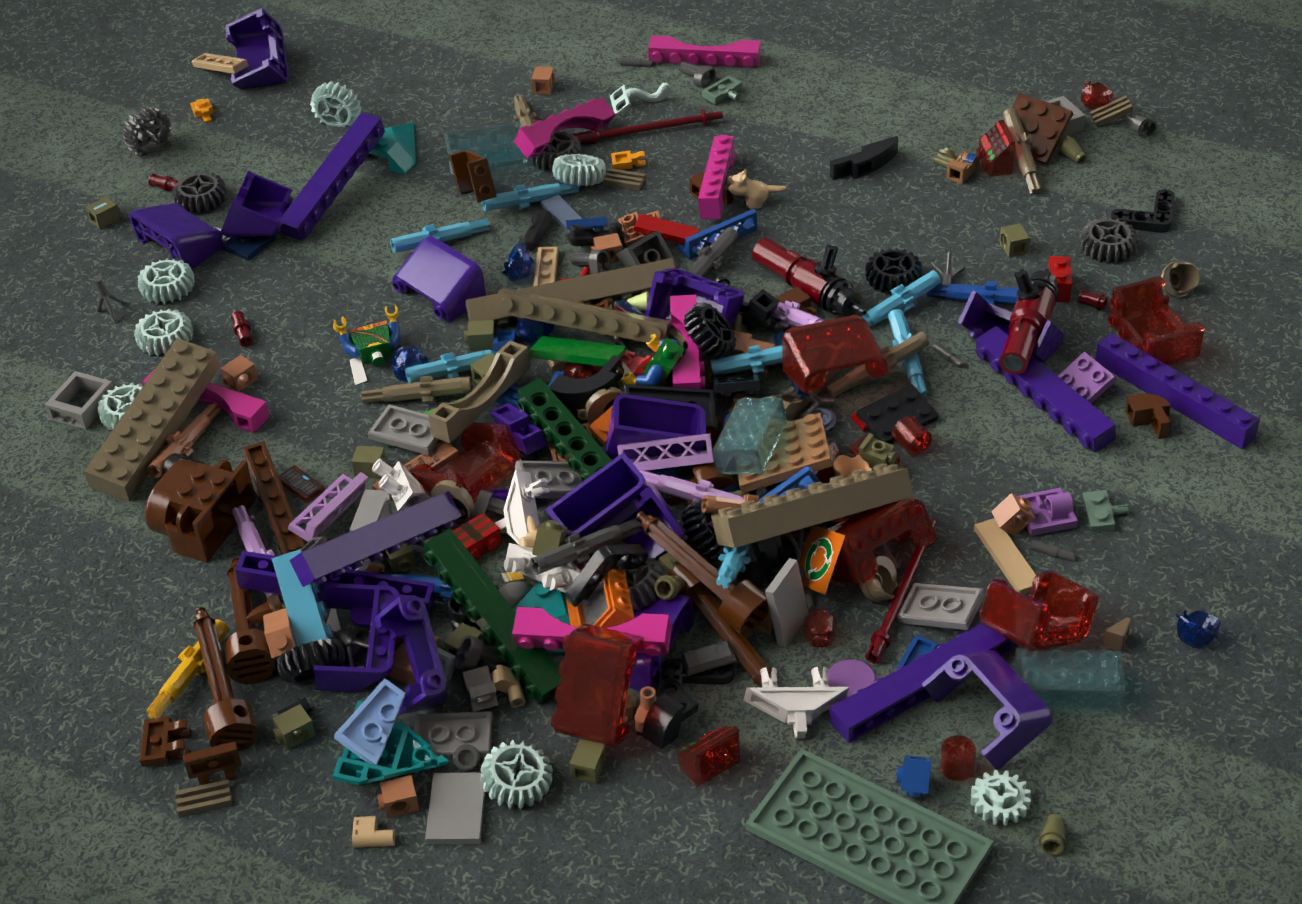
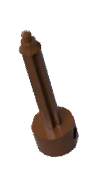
M643 511L637 514L636 518L642 521L641 526L645 529V534L650 536L723 601L718 611L720 617L744 636L759 626L770 611L766 594L748 579L740 582L737 586L731 582L728 588L723 589L722 585H717L716 583L719 570L662 522L661 518H654L652 515L646 516Z
M234 558L227 571V576L230 583L236 632L227 639L224 652L226 668L230 678L237 683L248 685L263 682L270 677L275 670V660L271 657L265 632L257 630L255 622L246 619L253 610L251 590L238 587L235 569L240 558Z
M678 564L668 574L669 576H681L684 579L685 586L678 594L692 598L693 611L698 609L722 641L730 642L736 659L753 679V683L762 687L760 670L766 667L770 678L772 669L766 665L745 636L737 632L718 615L720 605L714 598L715 594L683 565Z
M198 607L193 627L196 630L215 703L205 712L203 718L211 747L236 741L238 751L252 746L259 736L252 706L246 700L234 699L215 628L216 622L210 617V614L206 612L204 607Z

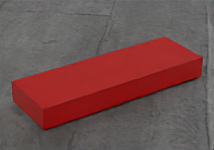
M640 214L634 225V232L650 235L659 230L663 239L685 244V238L697 234L699 228Z

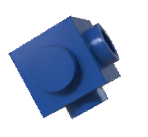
M905 755L903 767L898 766L896 783H901V791H907V796L923 797V794H928L932 758Z

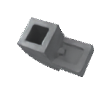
M488 665L463 672L462 677L473 712L498 705L497 691L494 682L491 680Z

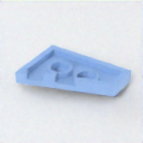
M384 678L334 734V739L365 762L378 765L405 699V692Z

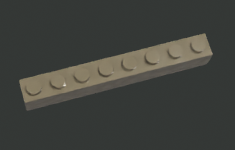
M506 288L498 291L495 313L642 342L652 341L650 338L652 334H655L660 340L668 338L671 325L669 320Z

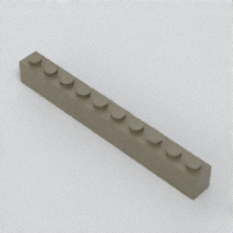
M673 258L517 289L516 291L577 303L584 300L587 305L597 304L606 299L613 303V300L621 299V301H625L647 291L650 294L654 273L675 268ZM498 293L466 300L469 321L494 320V325L497 324L498 327L509 325L510 321L526 322L530 320L495 313Z

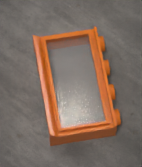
M624 569L609 570L583 604L574 607L566 598L570 625L574 627L602 629L618 626L635 618ZM583 651L596 659L601 655V653L596 651Z

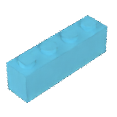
M301 549L272 558L297 646L319 639L334 638L330 624L326 625L323 617L327 615L323 601L319 602L317 593L320 592L319 586L314 587L313 584L302 587L289 561L302 552Z

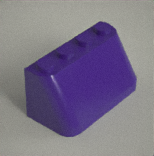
M620 394L614 400L605 453L610 458L615 459L619 456L617 446L621 444L706 434L705 410L701 406L692 403ZM706 440L695 441L691 448L695 451H702ZM684 442L688 446L691 444V442ZM679 443L672 444L668 449L672 454L684 453L686 450ZM669 444L661 446H663L666 449ZM656 446L649 447L645 452L649 457L660 456L663 453ZM646 447L638 448V449H640V450L643 452V450H644ZM633 449L624 450L625 455L629 459H637L640 456ZM697 464L678 467L693 469L695 466H697Z
M623 452L545 510L552 520L561 523V526L568 528L566 539L576 533H579L580 538L600 528L631 504L635 498H640V493L647 488V482L643 474Z

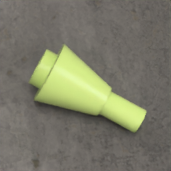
M647 291L628 300L617 301L614 305L618 304L624 309L646 312L650 294Z

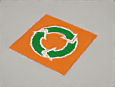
M816 525L811 527L799 562V566L803 567L805 577L801 578L804 587L825 595L845 535Z

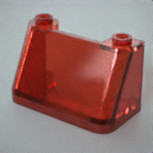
M851 315L788 329L783 335V371L804 393L817 391L822 388L826 380V372L865 364L866 372L871 377L888 375L887 360L867 321L860 315Z
M473 422L461 434V442L465 449L463 452L438 471H434L428 464L421 463L409 472L430 493L440 481H454L459 488H465L472 497L473 502L476 503L481 490L490 492L515 472L516 461H521L522 458L507 424Z

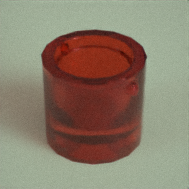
M914 416L901 419L892 430L893 440L911 456H916L926 451L932 442L931 433Z
M960 735L950 736L944 740L941 745L940 771L944 777L951 781L961 782L974 776L976 758L974 742Z

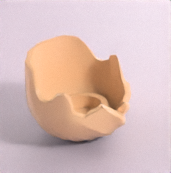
M840 455L833 463L835 477H851L852 472L864 469L866 472L872 471V468H869L868 462L864 461L860 455H856L854 458Z

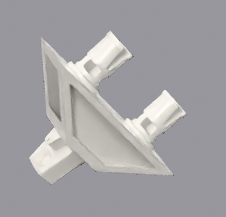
M378 459L373 465V472L382 477L378 484L379 488L391 494L398 511L431 498L418 480L399 461L393 468L383 462L382 459Z
M515 469L503 509L505 518L495 522V524L500 528V533H508L518 545L520 539L529 533L527 527L528 516L533 517L537 527L540 525L535 497L550 491V489L544 488V486L549 484L547 479L541 478L532 483L530 472Z
M509 543L504 562L505 570L512 571L511 574L519 572L542 582L545 589L550 588V591L557 589L566 593L581 572L575 566L574 561L537 575L532 570L530 564L531 558L536 556L532 554L533 548Z
M765 667L760 670L762 687L746 688L744 701L783 723L793 725L795 739H805L807 724H811L812 720L828 711L836 702L846 699L850 687H829L828 669L826 667H823L821 677L818 667L811 670L814 687H778L777 669L772 668L769 678L767 668Z

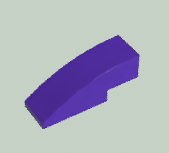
M510 403L489 412L505 436L524 454L529 455L546 446L542 430L531 423L529 415Z

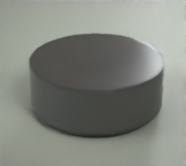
M461 745L453 754L454 764L462 771H471L479 765L480 753L472 745Z

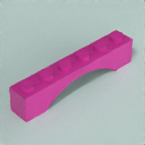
M651 36L648 54L649 60L656 63L680 64L681 62L697 65L758 68L761 57V41L741 40L720 46H697L680 42L670 36Z
M603 97L596 100L591 99L584 105L578 104L569 111L566 109L556 116L551 115L544 121L538 120L531 126H523L518 130L514 143L525 157L529 159L543 152L552 134L567 128L588 130L594 128L595 130H600L608 126L616 114Z
M714 136L698 197L700 219H721L728 168L734 166L736 157L734 136Z
M696 295L670 296L671 326L684 337L688 344L684 357L673 368V387L705 389V376H700L704 374V361H699L704 360L702 350L697 349V345L692 343L693 340L688 336V331L685 330L686 325L683 321L687 311L698 304L696 303Z
M153 371L143 380V384L146 383ZM213 383L208 384L198 401L210 404L217 403L218 407L232 418L236 427L255 433L270 417L266 401Z
M517 607L512 635L516 645L524 649L538 647L553 651L570 649L575 652L591 650L599 653L621 652L626 655L646 653L650 656H659L660 654L668 655L672 625L669 615L643 613L635 619L618 626L586 629L562 623L549 615L543 608Z

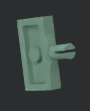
M728 75L702 90V97L714 104L727 97L739 101L741 95L736 92L742 89V82Z
M1107 490L1083 493V502L1091 532L1115 531L1114 515L1129 514L1127 504L1112 505L1109 501Z

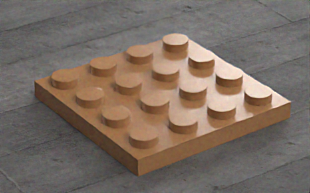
M821 413L809 414L796 421H786L779 426L764 428L750 435L744 434L733 440L739 486L742 493L759 489L761 486H769L785 481L807 465L813 472L833 466Z

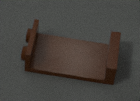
M468 149L449 154L459 193L474 190L478 203L497 197L486 157Z

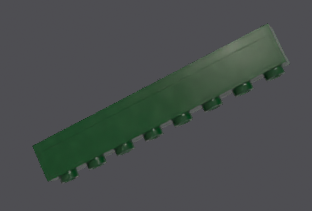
M451 528L425 542L423 555L427 564L433 566L438 572L440 581L450 587L456 602L463 604L469 619L479 625L485 640L491 641L495 646L498 657L509 664L512 675L516 680L522 681L528 696L532 700L535 699L541 705L565 690L568 679L544 648L524 649L516 645L512 635L516 612Z

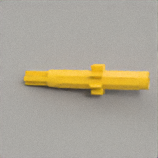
M215 620V628L221 643L229 632V627L225 622ZM199 641L193 648L189 645L178 656L182 662L159 691V695L146 710L151 719L160 718L169 705L174 703L178 696L181 695L196 674L201 676L202 673L206 672Z

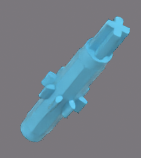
M555 183L525 189V184L516 185L513 187L514 191L496 194L497 197L482 201L481 203L484 211L518 206V210L530 207L529 203L543 201L555 195L561 197L578 193L579 186Z
M487 219L440 228H435L434 224L426 225L422 228V232L392 238L390 244L394 253L416 249L420 242L428 236H433L441 242L452 241L471 236L475 233L490 230V223Z
M932 270L905 288L903 284L891 290L892 296L848 325L849 331L857 335L868 327L874 326L887 318L888 314L893 310L901 309L904 312L914 307L915 304L912 301L941 283L940 276L936 271Z
M899 309L891 311L888 314V318L895 339L892 342L895 346L911 337L912 334L903 311ZM915 353L904 359L902 364L909 383L913 384L921 395L926 398V393L928 392L924 383V375L918 354Z
M821 339L800 344L796 342L761 350L759 345L750 346L747 353L711 360L714 376L752 368L753 373L763 372L766 365L823 352Z
M484 350L454 357L453 352L446 353L440 356L441 360L406 368V377L409 383L419 382L420 377L431 376L433 378L446 376V379L459 377V372L471 370L470 364L490 353L496 355L498 351Z
M750 544L736 548L724 547L725 554H720L718 558L723 563L718 572L717 585H722L723 589H726L735 580L739 570L742 573L745 571L744 564H749L751 559L746 557Z

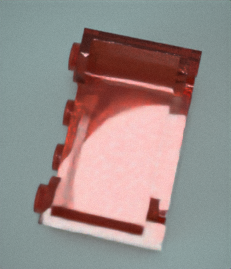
M1161 276L1113 288L1108 323L1110 327L1116 329L1119 338L1168 366L1199 357L1205 328L1200 322L1184 325L1168 306L1170 297L1162 292V286H1165L1166 282Z
M903 499L855 513L829 528L828 530L845 535L831 580L863 584L872 579L878 570L877 560L872 550L893 538H896L898 543L913 540L920 546H927L937 541V534L923 502L916 499Z
M1053 570L1044 571L1035 576L1029 596H1024L1008 587V583L1003 579L991 580L987 587L984 605L979 613L982 625L1029 652L1079 643L1086 637L1100 595Z
M583 624L573 630L570 635L565 636L563 641V650H566L565 657L559 667L561 683L555 693V701H558L557 709L551 718V726L554 727L556 733L613 747L618 746L627 739L630 725L624 723L628 720V715H625L631 673L632 667L637 664L635 659L636 650H642L644 637L590 624Z

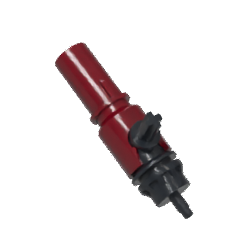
M762 238L754 246L752 252L754 261L782 277L792 288L798 287L804 293H807L811 301L825 311H829L832 314H841L844 317H849L855 312L861 315H865L867 312L860 305L861 294L854 290L853 285L845 278L835 274L837 268L834 266L838 247L827 245L822 262L808 260L792 250H787L769 238Z
M1024 269L1014 273L1019 286L1017 291L1018 299L1010 317L1009 335L999 359L1001 368L1007 373L1021 374L1026 371L1035 344L1047 320H1050L1059 293L1057 279L1050 269L1036 271L1031 277H1029L1028 272Z

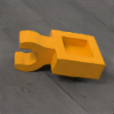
M208 98L198 99L190 103L196 118L202 116L205 123L212 121L210 114L214 113V110Z
M630 151L611 153L613 169L633 168L632 165L636 167L646 166L645 160H639L645 158L644 151L633 154Z

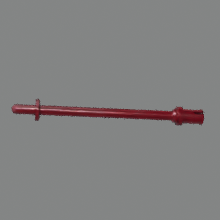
M702 109L700 115L604 131H597L593 128L587 132L573 133V135L578 137L580 144L591 142L596 144L599 139L698 122H702L704 126H707V121L721 119L724 114L721 111L706 113L705 109Z
M933 518L927 521L925 528H919L915 534L918 544L880 631L874 632L871 636L872 643L865 655V658L870 663L875 664L876 661L879 664L885 649L890 646L891 638L889 633L927 545H933L937 539L936 534L933 532L936 526V520Z

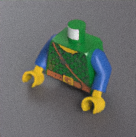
M395 305V312L393 314L388 313L387 306L385 307L386 316L390 319L389 323L385 320L348 329V333L345 331L346 319L341 317L342 326H338L334 319L333 329L340 333L339 339L345 353L355 359H360L362 364L372 362L375 367L383 366L385 359L392 358V351L396 349L401 340L399 322H396V318L399 315L397 306Z
M652 334L650 336L652 341L646 342V344L656 353L643 375H638L635 378L631 372H628L624 375L625 378L621 379L623 385L662 387L685 349L677 340H670L669 338L660 340L655 334Z

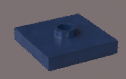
M275 234L269 237H231L226 241L224 239L229 237H225L222 239V250L249 261L275 240Z

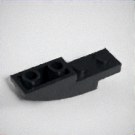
M894 136L862 146L861 152L830 161V177L836 180L851 175L856 179L876 171L896 156L899 138Z

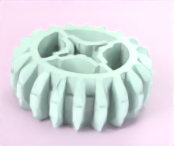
M332 81L317 87L312 95L310 104L312 112H315V117L320 118V123L324 122L326 125L337 127L351 126L360 115L362 109L360 106L361 101L357 100V94H352V89L348 90L346 85L340 86L339 82L334 84Z
M565 154L555 158L552 172L553 177L561 183L587 186L602 182L606 174L604 161L598 157L586 154Z
M167 258L156 263L152 262L150 266H145V270H141L138 276V288L144 299H148L149 302L155 301L156 304L162 301L165 305L169 300L173 303L176 298L181 300V296H188V292H191L192 287L195 286L194 273L189 264L184 263L183 260L177 261L176 258L173 260Z
M169 308L166 311L162 309L159 312L153 311L151 315L146 314L145 319H139V323L135 325L134 336L139 349L143 350V353L148 352L150 356L154 353L157 357L161 353L166 354L176 338L188 342L192 340L193 327L191 320L184 312L179 313L178 309L171 311Z
M132 382L130 385L115 386L114 390H107V395H102V400L98 402V415L101 423L108 430L115 428L142 389L143 385L141 383L134 385Z
M514 740L510 742L509 746L502 742L500 748L493 747L491 754L485 756L484 762L481 765L482 773L480 780L483 783L484 792H489L490 800L498 798L499 806L506 802L509 809L513 804H517L521 810L524 803L532 807L534 800L540 802L543 795H547L549 786L552 784L551 776L553 769L549 765V757H543L542 749L535 751L534 743L528 747L525 746L524 740L520 745H516ZM517 769H519V774H517V778L514 779Z

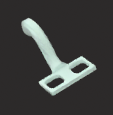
M665 82L661 84L656 93L650 94L637 88L626 89V86L623 85L610 95L614 113L619 115L631 105L629 99L633 97L646 102L663 101L670 95L671 88ZM623 90V94L615 100V96ZM626 101V105L618 111V106Z

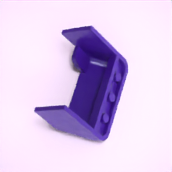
M972 290L958 323L969 331L968 336L974 339L995 326L1009 335L1008 328L1012 312L988 303L977 292ZM1047 320L1032 353V356L1041 362H1045L1062 343L1065 336L1051 321Z
M325 583L327 608L351 609V620L355 625L370 627L369 646L365 668L314 665L316 690L359 692L392 672L396 639L391 638L392 633L388 629H377L374 617L399 597V592L392 586Z
M986 650L955 655L921 685L936 702H939L975 672L1005 705L994 716V726L1001 735L981 751L991 765L998 770L1050 726L1053 719L1052 712L996 651Z

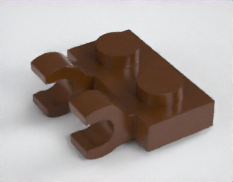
M170 716L144 720L139 760L142 767L168 764L169 757L176 760L183 759V755L189 753V749L185 748V740L170 742L171 737L177 739L190 738L191 728H187L188 721L186 719L172 722Z
M236 741L183 755L189 779L197 777L199 785L211 783L209 774L223 770L226 780L237 779L235 767L242 766Z

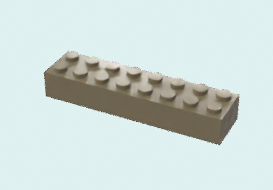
M176 338L85 469L84 473L89 487L126 501L131 500L149 474L147 470L148 465L168 444L165 439L171 433L175 434L218 371L219 363L215 351Z
M879 464L873 466L874 470L866 472L864 469L852 472L851 477L837 476L830 478V483L822 484V482H815L809 484L808 489L800 490V488H794L785 491L786 495L778 496V494L763 497V502L756 503L753 500L741 503V508L733 509V507L719 509V514L711 516L718 545L736 548L914 497L908 469L898 467L897 464Z

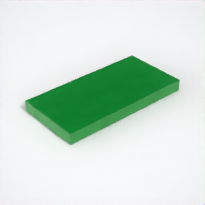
M541 336L530 349L529 357L604 367L613 355L622 359L626 354V346Z

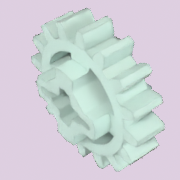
M994 770L993 776H990L985 772L983 780L977 778L975 786H972L971 805L975 806L976 814L983 813L982 820L986 821L992 818L993 825H996L998 820H1001L1007 826L1008 820L1011 819L1017 823L1019 816H1026V811L1030 808L1031 791L1026 789L1027 783L1025 781L1018 782L1019 775L1017 774L1009 777L1008 771H1005L1003 775H999V772Z

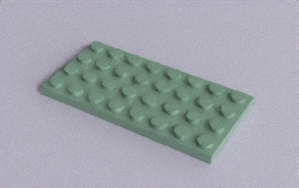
M800 749L746 822L747 831L891 904H957L992 850L994 842L803 749Z

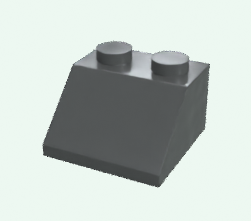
M659 230L617 253L624 268L673 258L675 268L679 266Z

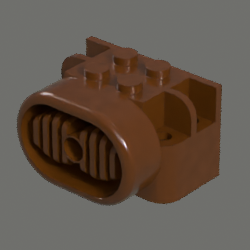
M186 459L175 462L154 486L148 497L145 508L147 526L153 532L168 536L172 550L175 553L208 563L237 525L232 511L233 508H239L240 505H243L247 509L257 500L247 461L242 460L234 471L232 470L231 463L227 460H221L215 467Z

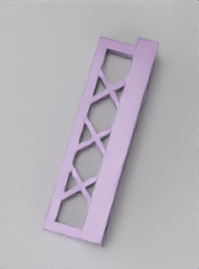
M710 433L617 446L618 455L627 449H633L640 454L637 459L630 460L638 470L643 471L711 463L716 459ZM706 440L707 450L695 451L691 447L695 441ZM684 442H691V444L688 446ZM679 443L686 450L684 453L672 454L668 449L672 444ZM669 444L666 449L663 446H661ZM651 446H656L663 451L660 456L649 457L645 454ZM646 447V448L643 450V452H642L640 449H638V448Z
M360 472L352 480L342 474L289 524L288 530L307 542L313 537H319L363 494L368 476ZM342 484L347 485L346 487H344V488L340 491V488H339L340 485H342ZM327 498H333V499L327 504L326 499H327ZM318 510H320V511L313 517V513H312V512H313V511H318ZM302 523H307L306 530L302 529L298 525Z

